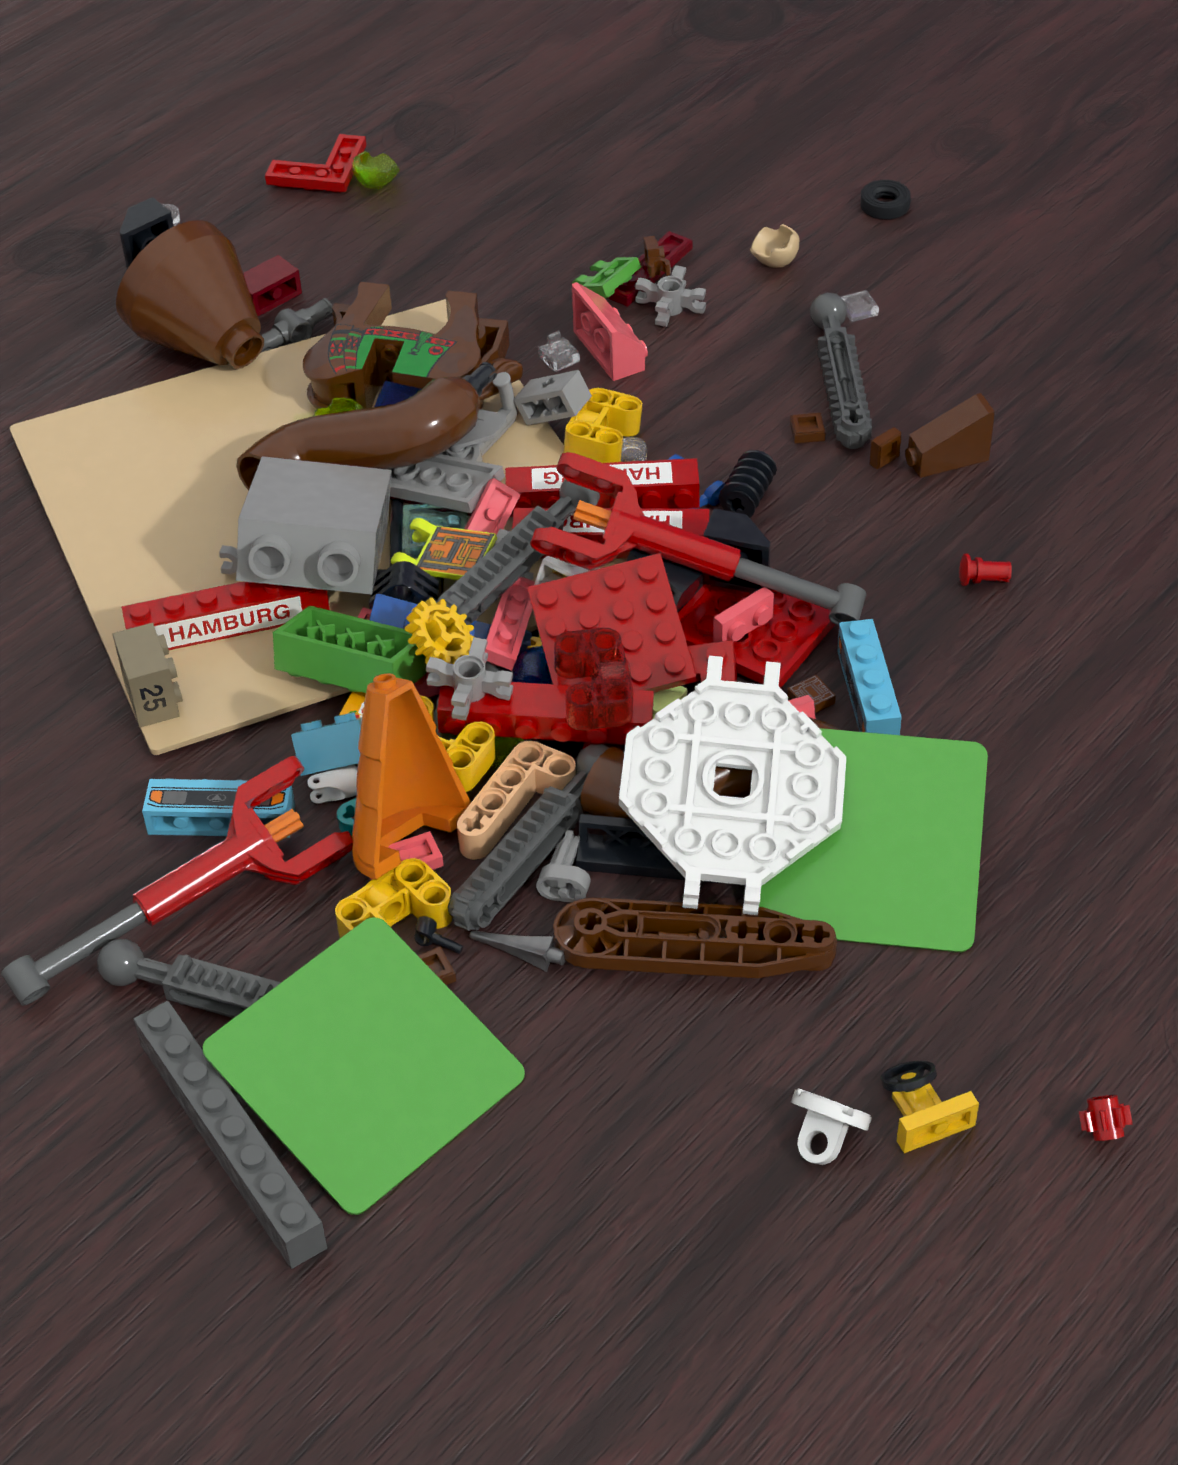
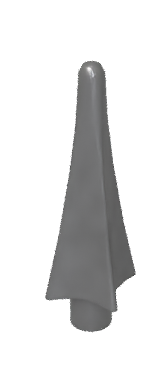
M471 931L469 934L471 939L505 951L547 972L550 962L560 965L565 963L564 951L554 947L553 936H518Z

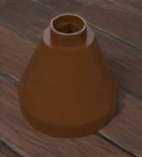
M193 220L166 230L152 240L136 256L126 270L117 291L116 309L123 322L141 339L219 365L230 364L236 369L249 365L261 353L264 346V338L260 335L261 324L235 247L212 223L203 220Z

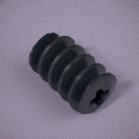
M749 450L740 456L729 478L720 490L719 501L725 511L746 514L749 518L754 515L755 509L759 506L764 493L768 490L769 485L773 481V476L777 472L776 463L771 456L759 450Z

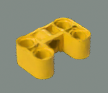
M592 388L589 390L592 397L576 416L571 417L566 425L563 453L579 454L601 463L621 462L623 436L629 437L639 433L643 403L639 398L604 388Z
M420 695L434 721L432 701L426 696ZM481 721L468 724L455 740L450 739L448 741L439 737L453 762V768L466 792L476 786L495 760L494 729L488 723Z
M416 858L403 860L400 865L378 879L371 880L363 888L342 899L337 904L335 914L339 937L342 938L368 918H380L391 927L411 913L416 918L427 916L434 919L437 923V929L446 927L453 919V916L448 912L451 889L422 860Z

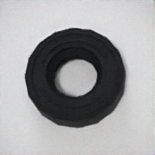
M893 180L872 181L865 185L861 191V208L864 213L873 218L887 220L899 218L906 214L910 208V191L907 186ZM888 197L894 199V201L883 202L877 200V198Z

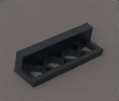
M580 814V843L576 867L591 872L685 880L683 875L632 819ZM588 828L602 829L607 834H589ZM638 832L643 837L631 838L626 833ZM700 880V882H709V883H720V884H722L721 882H712V881H702V880Z

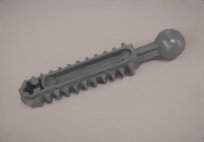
M826 292L816 297L810 307V317L813 323L824 331V336L818 338L817 356L819 362H821L822 376L824 377V385H826L825 391L827 393V401H829V409H831L830 416L832 417L836 440L840 441L846 448L856 449L862 447L868 439H871L872 419L870 418V410H868V402H866L865 387L863 386V378H861V370H859V362H857L858 355L856 354L855 335L847 334L846 327H841L847 316L846 303L836 293Z
M564 479L559 489L560 499L547 511L539 506L533 509L456 583L446 590L438 601L445 599L446 606L449 608L455 604L457 606L456 612L459 615L466 614L467 618L464 622L466 625H471L544 555L534 550L530 545L534 530L548 527L563 530L564 521L571 514L575 513L579 500L596 506L600 499V493L567 482Z
M591 744L582 749L575 759L576 775L564 789L559 790L551 786L545 788L543 795L461 887L452 894L448 905V912L454 917L455 926L467 931L470 929L478 931L479 927H487L496 914L564 838L566 831L576 827L580 814H583L580 800L585 779L593 764L609 747L604 744Z
M116 939L107 943L99 951L97 959L99 974L111 985L126 986L134 983L137 979L163 986L167 1000L235 1018L281 983L191 958L187 954L185 956L178 954L173 965L145 958L138 944L128 939Z

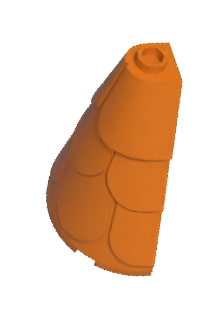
M390 673L374 677L373 682L367 686L358 742L360 758L357 768V796L352 833V855L356 868L362 874L375 880L401 864L399 851L388 848L391 844L398 842L423 825L447 832L457 829L459 817L471 803L453 768V762L435 731L437 726L413 682L396 678L394 674Z

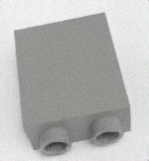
M262 456L238 518L236 581L372 595L388 530L392 470Z

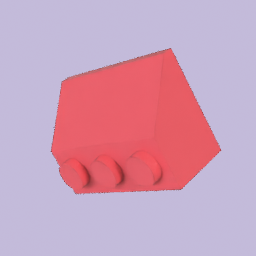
M577 282L573 283V331L609 377L615 381L645 371V357L648 356V351L644 341L637 338L633 333L632 327L622 320L618 310L615 307L612 308L604 297Z

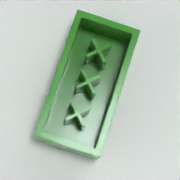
M310 605L273 632L274 669L287 672L294 677L303 676L314 679L321 684L341 686L351 692L366 693L367 686L373 682L374 677L386 673L394 674L396 678L410 680L414 684L427 673V664L425 663V655L417 656L415 654V651L418 649L416 644L408 643L407 640L412 637V634L405 631V629Z

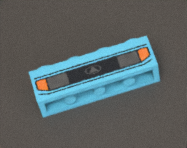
M873 619L839 622L837 652L859 732L900 735L902 717Z
M149 779L142 810L148 835L227 836L237 788L247 781ZM292 786L253 808L264 825L291 809L295 811Z

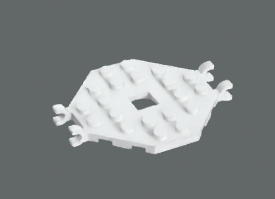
M709 655L707 677L695 686L693 692L681 700L678 698L657 712L655 718L641 728L637 726L627 733L619 806L685 878L682 907L697 909L700 880L745 885L743 914L758 915L761 886L841 828L846 756L837 746L833 748L821 735L822 731L803 711L799 712L788 701L787 694L779 687L781 663L766 661L763 685L721 680L723 657ZM716 766L752 770L750 795L745 798L719 796L715 793L713 788Z

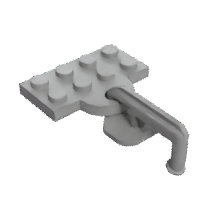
M507 372L498 373L497 377L493 380V384L499 390L502 408L498 412L479 409L476 426L460 441L436 457L415 465L391 469V497L472 513L488 481L492 478L501 481L505 477L503 466L484 463L482 456L514 423L518 414L517 406L513 400L515 397L510 382L511 377Z

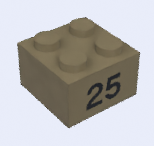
M153 623L112 633L124 684L139 728L180 717L177 703L182 702L183 699L178 682H172V679L178 676L173 658H165V655L169 654L164 634L158 636Z

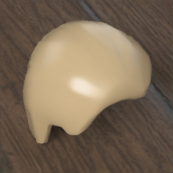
M784 224L780 225V228L777 230L764 227L756 235L750 251L762 264L772 268H782L790 264L799 250V236L796 231Z

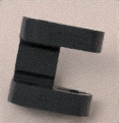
M407 561L396 562L388 569H378L373 592L369 599V609L372 610L376 594L390 596L415 604H419L421 601L426 602L429 598L433 597L437 603L440 596L444 593V578L433 577L415 564Z

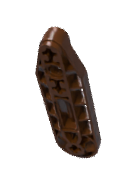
M584 898L567 904L557 914L553 924L555 948L564 951L565 960L572 965L588 969L759 979L800 970H825L832 965L837 950L835 930L830 924L818 920H803L764 907L758 908V915L743 914V906L698 903V908L694 909L682 907L683 902Z

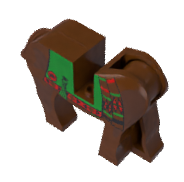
M369 282L359 283L358 295L351 305L334 303L332 307L334 328L313 345L303 359V371L307 378L311 380L307 387V398L317 410L325 414L371 408L380 386L394 388L395 402L398 403L418 393L433 379L444 377L463 378L465 375H471L483 362L493 365L496 369L493 373L507 372L511 377V384L521 379L523 367L516 360L505 359L510 345L508 321L479 318L477 293L447 291L446 307L448 322L438 333L433 334L411 328L382 326V323L392 309L389 284ZM493 381L482 389V394L479 396V409L483 408L484 399L499 393L498 387H495Z

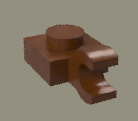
M655 236L643 237L644 260L649 276L661 275V271L665 272L666 276L670 275V261L665 259L663 246H658Z

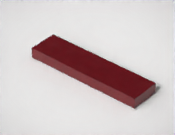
M670 231L657 241L658 246H663L665 259L670 261L671 268L693 249V240ZM643 254L638 258L641 268L632 275L631 280L619 285L614 290L615 293L607 297V299L628 307L636 300L639 291L645 292L635 289L638 278L648 279L655 283L665 272L661 271V275L650 277L645 266Z

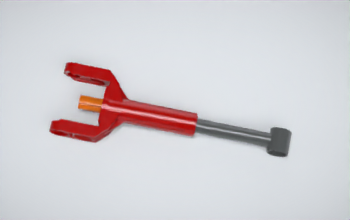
M566 452L560 455L556 469L567 482L613 497L615 501L611 511L579 500L575 510L574 520L604 530L600 543L555 527L537 528L534 530L530 541L531 547L537 552L590 571L612 562L619 554L633 548L652 555L661 553L663 559L714 577L730 581L735 576L830 610V621L838 626L839 622L857 621L860 619L867 594L861 587L843 583L837 586V590H833L754 561L740 558V549L645 516L638 504L637 491L626 471L575 453Z
M297 756L288 757L238 786L226 840L133 894L134 904L117 912L35 962L30 955L14 960L1 971V975L22 1006L28 1005L41 998L50 990L51 986L47 980L142 923L146 922L151 926L157 924L245 870L260 873L273 881L298 885L348 854L353 849L351 834L349 831L342 833L334 832L286 862L283 860L284 854L277 845V842L304 827L299 814L291 809L264 825L253 808L292 786L294 780L304 771L305 768Z

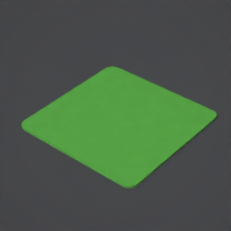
M819 728L822 731L821 735L833 748L837 746L846 756L841 828L762 885L759 907L768 908L803 920L826 922L834 928L838 941L950 952H965L970 949L975 938L988 759L985 747L978 742Z
M376 917L364 920L209 1036L203 1044V1055L334 1201L346 1213L352 1215L362 1214L515 1089L523 1081L525 1075L523 1065L396 932L384 920Z

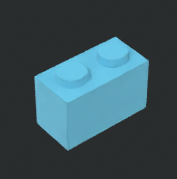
M355 712L335 716V723L322 726L321 720L300 724L302 731L291 734L296 756L305 768L301 776L358 764L360 758L358 742L362 717L356 718Z

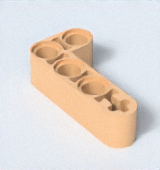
M524 741L516 745L459 817L457 830L461 854L472 860L487 856L536 792L543 795L544 789L550 786L563 790L576 775V765L573 757L535 741Z

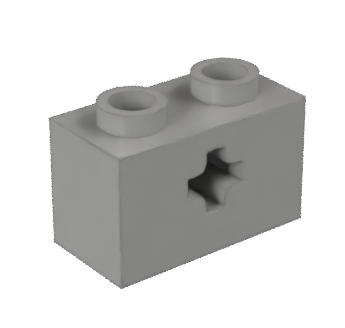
M575 370L531 379L513 400L526 425L574 417L592 395L580 371Z

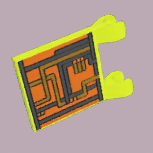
M415 518L409 525L411 530H415L412 534V540L417 543L426 541L420 555L416 560L405 553L397 552L393 555L391 564L407 561L415 564L433 577L459 580L493 548L497 535L495 533L435 526L422 518Z

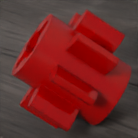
M1117 1095L1087 1099V1110L1079 1111L1082 1131L1093 1132L1095 1141L1124 1137L1123 1128L1125 1125L1133 1124L1130 1105L1119 1104Z

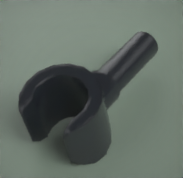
M427 916L418 918L414 935L418 945L429 946L434 943L458 954L462 952V945L436 933L437 923L434 919Z

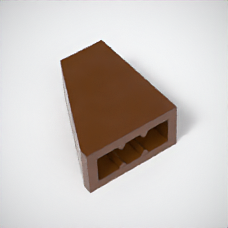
M982 393L973 395L909 434L905 458L907 464L914 468L920 478L989 461L995 411Z

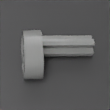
M572 830L566 831L564 838L556 846L550 864L542 868L537 880L536 887L538 892L547 899L572 903L576 900L584 899L591 882L589 874L579 867L572 866L580 843V836H574V831Z

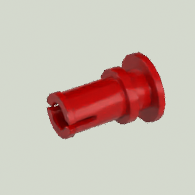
M964 553L961 558L959 578L962 586H967L969 580H972L973 583H980L981 580L1008 583L1009 579H1011L1012 565L1010 561H983L981 557H975L974 560H971L969 553Z

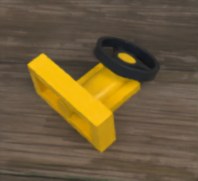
M929 1061L901 1063L887 1069L881 1075L883 1088L888 1091H894L892 1098L904 1116L899 1118L897 1143L904 1153L976 1125L979 1103L973 1093L969 1091L942 1102L930 1084L936 1078L937 1072L935 1065ZM925 1070L930 1071L925 1076H923Z

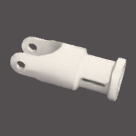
M353 764L311 776L308 779V786L314 789L310 794L311 801L321 804L357 796L358 767ZM317 795L322 796L320 799L316 798Z

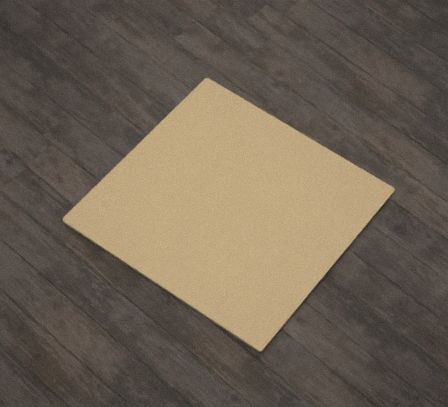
M446 299L389 315L382 323V326L411 328L436 334L448 322ZM326 334L261 352L253 362L243 368L236 369L230 364L216 365L10 426L11 435L133 713L134 710L124 684L112 633L126 630L121 606L243 582L236 581V572L232 574L221 573L223 562L232 561L229 558L219 557L222 545L232 546L237 549L238 518L249 492L238 475L236 468L237 458L255 442L282 425L325 414L317 410L307 398V387L311 380L307 378L303 371V359L307 351ZM520 380L511 384L514 397H516L524 386ZM380 386L372 407L395 404L394 388ZM499 393L484 399L482 410L498 412L502 408ZM517 408L518 414L514 423L482 456L484 463L503 466L505 475V468L557 465L560 455L563 453L564 445L548 422L526 425ZM505 477L500 481L505 484ZM392 500L389 502L388 530L378 569H388L390 567V508ZM403 502V553L417 560L426 541L417 543L412 540V534L415 530H411L409 525L413 519L422 518L435 526L465 529L471 516ZM509 517L503 530H512L513 517ZM539 559L529 571L533 573L534 578L532 581L534 582L543 559ZM614 559L600 568L623 563L627 559ZM553 570L554 574L562 578L567 577L561 574L560 572ZM444 578V592L458 580ZM327 590L330 611L358 617L363 607L369 609L370 594ZM500 597L476 621L491 624ZM533 609L526 628L530 632L538 630ZM274 628L169 650V654L165 655V658H173L178 677L173 678L172 682H178L183 699L182 702L177 703L180 717L144 726L140 729L151 754L160 755L350 691L341 686L321 684L314 679L303 676L294 677L287 672L274 669L273 632L278 629Z

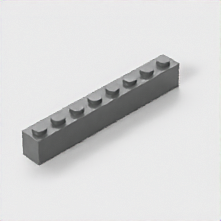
M166 1001L133 1018L141 1047L290 1268L293 1269L326 1250L327 1243L322 1221L220 1074L204 1057L202 1048L170 1002Z

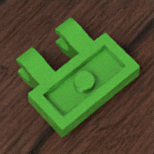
M637 257L615 258L612 262L599 260L590 267V271H598L595 276L580 275L572 281V284L577 282L600 296L607 298L615 293L614 290L619 285L631 280L632 275L641 268Z

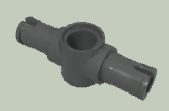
M323 298L306 309L301 308L295 312L287 308L279 312L275 318L274 325H272V329L261 335L264 338V346L261 352L274 349L280 345L285 346L290 342L296 343L309 339L314 326L333 315V306L327 298Z

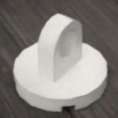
M799 1088L795 1089L791 1103L808 1109L797 1145L802 1157L814 1164L825 1165L836 1159L841 1150L849 1124L867 1131L872 1119L870 1114ZM824 1133L828 1140L827 1148L822 1154L815 1155L811 1149V1140L816 1134Z

